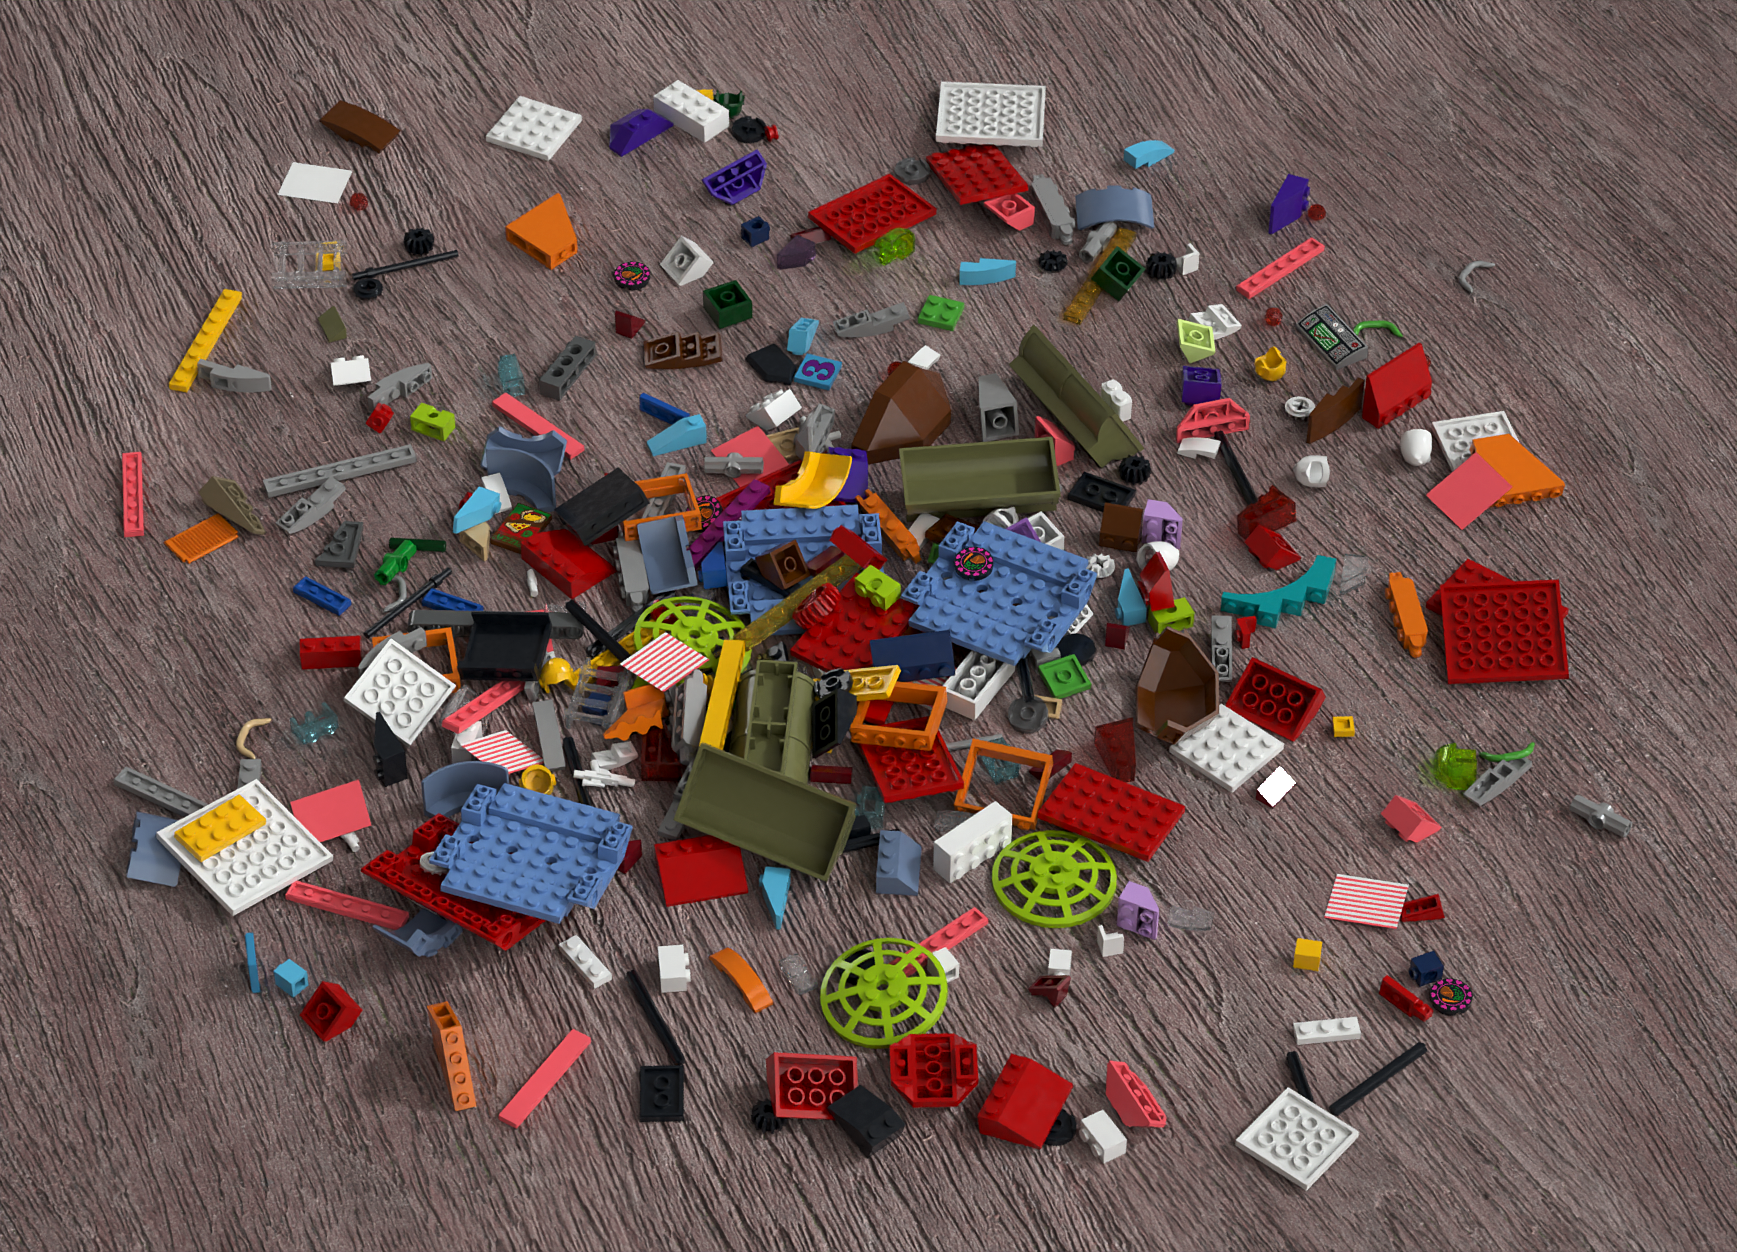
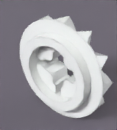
M1293 397L1285 404V412L1288 413L1289 417L1294 416L1295 420L1297 418L1302 420L1305 417L1309 418V414L1315 408L1313 401L1306 397Z
M1093 553L1092 557L1087 556L1088 566L1086 569L1096 572V578H1104L1114 572V560L1110 559L1109 555L1103 556L1102 553L1100 555Z
M434 852L421 856L420 868L424 869V872H430L432 875L438 874L439 876L442 873L448 874L450 869L429 863Z

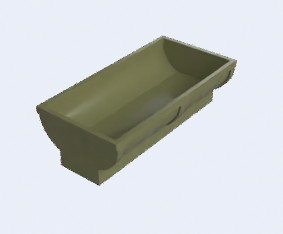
M1033 324L1020 343L1019 355L1009 363L1014 372L1101 468L1106 466L1112 459L1122 460V458H1127L1128 455L1133 456L1137 452H1141L1144 447L1119 416Z
M1053 437L899 448L907 522H914L921 513H928L940 519L945 514L956 518L987 516L994 509L1015 507L1017 514L1057 510L1061 492Z
M757 659L756 669L741 676L738 682L729 753L807 784L812 750V703L816 702V694L813 689L815 681L809 676L798 672V662Z
M702 742L673 820L827 882L839 856L843 854L856 815H854L856 803Z

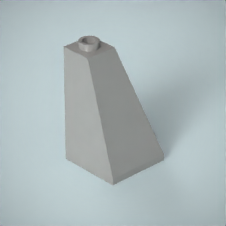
M996 373L978 377L982 441L987 442L1019 435L1016 399Z

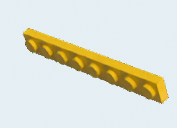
M229 289L223 290L169 382V389L188 392L198 375L197 362L200 359L206 360L242 299V292Z

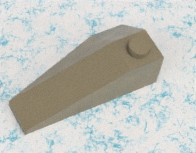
M212 476L198 492L203 498L202 501L205 505L218 511L251 533L261 535L266 533L258 517L251 513L253 507L246 503L247 496L235 480Z

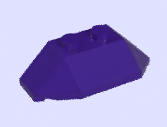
M636 109L610 125L609 149L622 157L673 127L674 123L652 110Z
M757 149L701 181L711 196L734 205L761 189L767 163Z

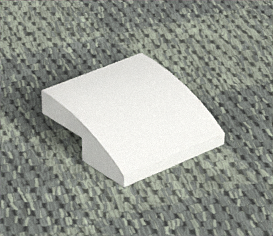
M1223 304L1209 305L1206 312L1191 313L1189 320L1193 323L1212 327L1214 340L1228 336L1242 327Z

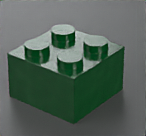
M1117 246L1092 276L1091 280L1120 302L1146 268Z
M737 280L703 290V308L719 329L753 318L752 300Z

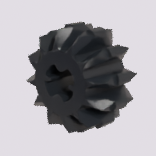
M416 227L414 230L409 229V232L405 233L403 244L408 253H413L414 256L417 254L422 256L423 253L429 254V251L433 250L434 236L430 229L425 230L424 227L421 229Z
M1158 251L1156 254L1151 253L1146 261L1147 274L1151 275V278H1157L1158 280H1166L1167 277L1172 278L1177 271L1176 258L1172 257V253L1166 254L1165 251L1163 253Z
M1137 454L1122 458L1119 465L1121 480H1125L1126 484L1132 483L1133 486L1135 483L1141 485L1142 482H1147L1151 474L1149 460L1145 459L1144 456L1138 457Z
M767 1097L764 1102L758 1100L757 1105H754L752 1108V1124L755 1125L756 1130L762 1129L763 1134L770 1131L773 1135L774 1130L781 1132L783 1126L787 1124V1118H775L771 1100Z

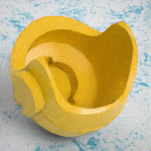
M1271 347L1266 354L1257 357L1254 362L1257 375L1267 381L1279 380L1286 371V359L1280 355L1281 352L1276 347Z
M552 658L543 665L539 683L541 688H545L546 693L550 691L549 684H557L564 680L569 681L575 686L574 680L576 676L573 668L570 667V664L565 659Z
M531 765L523 772L521 779H519V786L550 795L553 792L554 786H556L555 774H551L550 770L543 765Z

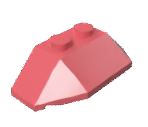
M1230 398L1194 404L1177 426L1176 442L1181 443L1184 438L1213 437L1214 433L1220 430L1224 434L1249 430L1250 415Z
M1109 1061L1107 1063L1106 1096L1110 1100L1111 1106L1121 1117L1122 1123L1129 1127L1164 1128L1166 1125V1115L1143 1081L1134 1072L1129 1070V1066L1125 1062Z

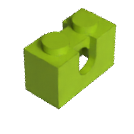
M422 402L410 416L412 431L441 441H445L455 429V416L453 413L445 410L437 411L435 407Z
M869 565L855 578V591L861 597H869L873 605L886 611L901 597V584L874 566Z
M1185 597L1174 600L1175 607L1151 611L1149 607L1148 622L1155 634L1156 632L1161 633L1167 626L1178 631L1183 628L1194 627L1195 612Z

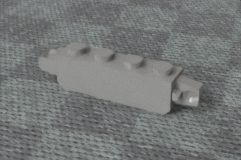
M1043 174L1034 175L1031 183V199L1050 237L1060 239L1064 245L1069 246L1073 240L1071 236H1073V228H1075L1074 218L1070 217L1069 209L1064 205L1063 197L1059 195L1058 187L1053 183L1051 177L1045 178Z
M619 531L618 538H616V546H613V556L618 559L615 560L616 571H620L618 573V583L623 585V587H620L621 598H625L626 606H631L632 613H635L643 607V604L649 602V585L640 540L625 542L622 531Z
M694 669L691 673L692 675H687L684 678V682L675 689L671 747L675 753L680 754L681 764L687 766L690 762L694 763L707 714V685L703 683V674L699 669Z

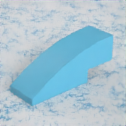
M1144 141L1124 149V161L1135 169L1144 164L1150 167L1173 154L1174 149L1163 141Z
M980 258L979 263L961 262L959 285H984L1014 278L1016 276V261Z

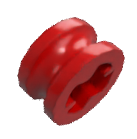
M775 124L771 125V127L765 126V135L769 142L772 139L778 140L779 138Z

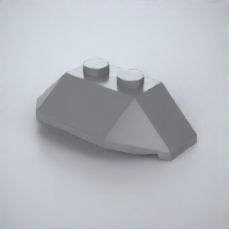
M818 404L807 416L805 422L801 423L799 434H795L793 445H796L795 453L801 461H803L805 451L821 452L834 425L835 409Z

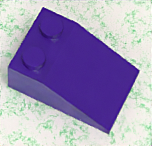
M1291 174L1287 175L1271 205L1268 234H1274L1299 219L1303 212L1307 211L1309 206L1307 197L1310 193V187H1308L1309 179Z
M1183 366L1182 402L1193 406L1194 404L1220 400L1222 386L1220 369Z
M828 447L827 454L852 457L847 480L833 500L857 503L855 500L857 495L865 500L867 498L865 490L868 489V460L866 451Z

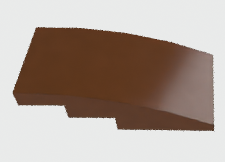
M341 100L319 121L348 142L352 139L362 148L367 145L378 154L401 131L372 112Z
M679 331L645 340L646 369H685L723 362L721 336L719 332L701 336L699 331L681 336Z
M1358 377L1350 388L1342 385L1334 396L1327 393L1309 414L1306 443L1311 444L1331 434L1348 422L1362 408L1364 379Z

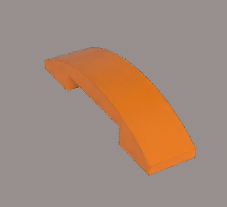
M727 947L709 956V959L720 972L724 971L743 993L744 1001L754 1013L773 1005V1001L759 977L738 953Z

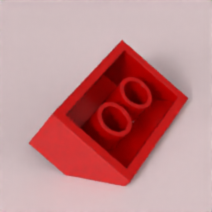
M1159 551L1153 555L1139 574L1140 581H1137L1139 593H1141L1145 605H1149L1151 611L1175 607L1170 571Z
M361 635L300 639L302 670L358 667L362 661Z

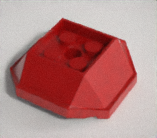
M954 1033L910 1034L902 1038L898 1043L895 1042L890 1045L891 1086L913 1108L957 1107L978 1085L977 1044L971 1041L968 1042Z

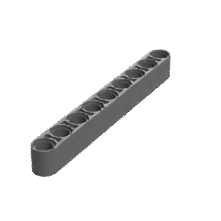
M413 610L409 613L407 631L410 633L421 627L424 631L451 627L453 637H470L474 623L471 612L481 611ZM485 611V612H509V611ZM543 612L549 614L552 623L549 639H579L583 636L584 626L571 613Z

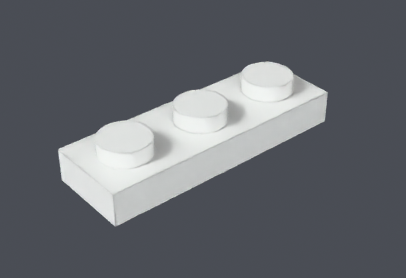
M577 935L559 944V950L594 989L612 980L610 971Z
M1357 1017L1293 1023L1297 1045L1361 1038Z

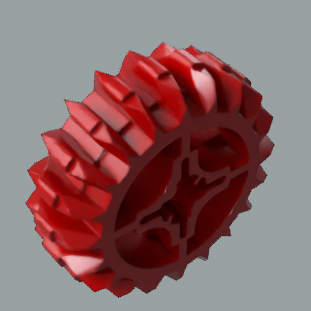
M825 583L817 587L795 608L792 614L794 622L804 630L821 622L839 604L841 600L839 590L831 583Z

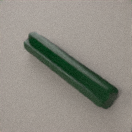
M392 537L389 539L390 549H397L404 540H410L416 545L417 551L445 552L447 548L445 540Z

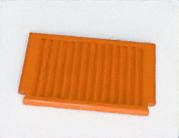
M217 513L163 543L182 562L187 561L190 564L237 539L238 531Z

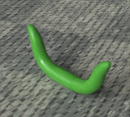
M1363 321L1358 323L1353 329L1354 333L1358 336L1360 330L1364 328H1387L1395 336L1403 337L1398 328L1388 321Z
M1529 743L1527 748L1521 751L1500 755L1481 752L1479 756L1490 762L1517 760L1529 756L1533 752L1535 743Z

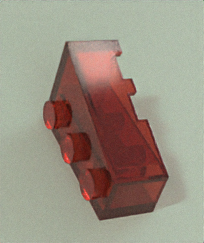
M1272 485L1269 488V492L1265 495L1261 494L1255 504L1251 503L1237 515L1238 535L1246 540L1258 525L1276 531L1296 522V503Z
M1133 717L1095 726L1094 744L1111 777L1126 783L1135 781L1136 756Z
M662 720L663 729L653 725L643 735L641 781L680 782L682 779V765L671 747V736L664 720Z

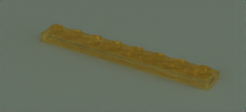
M1121 227L1118 229L1065 311L1063 320L1081 325L1103 288L1091 280L1092 276L1117 246L1127 253L1136 239L1137 232Z
M844 555L735 634L733 640H745V651L748 652L793 619L792 614L798 604L817 587L825 583H831L837 587L861 570L862 567L848 555Z

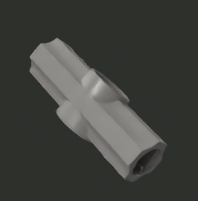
M1113 221L1101 223L1096 231L1089 233L1086 244L1079 252V257L1083 262L1089 264V262L1094 261L1101 251H1106L1111 237L1117 231V225Z
M733 452L728 454L727 457H705L704 470L705 473H725L730 478H737L741 474H762L764 461L763 457H743L741 454Z
M1576 795L1573 798L1569 810L1588 819L1589 824L1593 828H1606L1622 837H1626L1629 834L1633 822L1614 813L1613 808L1609 804L1600 803L1598 805L1580 795Z

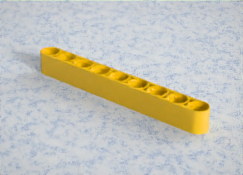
M725 639L723 642L700 744L702 742L707 743L720 750L724 748L745 657V640Z

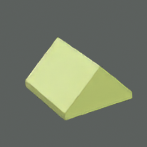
M1181 319L1177 320L1179 346L1189 363L1215 354L1212 327Z

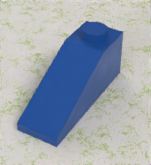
M718 542L701 562L702 570L698 571L699 582H704V589L728 586L723 542Z

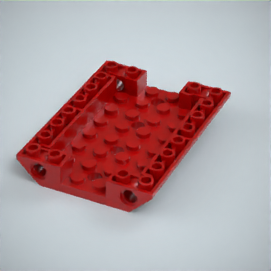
M440 813L414 830L412 845L398 855L386 850L361 868V872L373 880L505 951L546 921L441 891V884L447 874L442 873L441 876L438 874L432 875L430 872L426 873L424 869L420 868L421 856L429 852H435L445 834L452 836L459 826V823Z

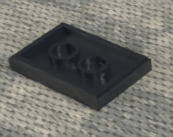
M1083 472L1068 493L1067 500L1103 512L1105 503L1128 506L1135 497L1136 490Z
M684 1065L640 1066V1122L684 1121Z

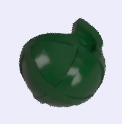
M716 90V95H713V101L729 110V118H734L740 114L745 95H742V90L738 94L729 92L719 94V91Z

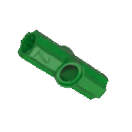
M404 540L393 553H386L383 558V564L374 573L375 580L380 585H387L398 572H405L408 567V561L417 552L416 545L410 540Z

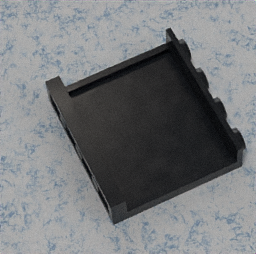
M618 467L554 510L562 524H567L578 535L582 544L586 546L650 504L643 490Z
M471 612L474 621L464 661H458L457 665L461 680L539 681L552 629L549 614L543 612Z

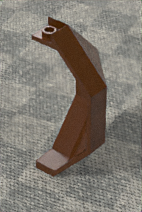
M903 361L874 392L852 441L851 449L866 451L868 465L900 459L899 448L931 446L951 424V407L940 373L924 366Z
M1167 626L1161 633L1156 632L1136 684L1135 727L1175 745L1208 726L1218 716L1219 672L1185 628L1180 632Z

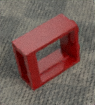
M843 525L837 527L831 534L832 537L829 541L864 569L872 565L880 570L888 560L855 532Z

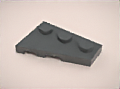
M344 521L333 535V540L330 544L324 547L322 555L315 559V565L354 568L364 529L363 522Z

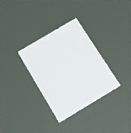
M293 162L278 195L338 203L352 171Z

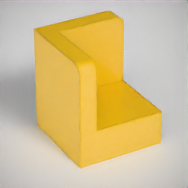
M1298 938L1293 967L1318 971L1322 942Z

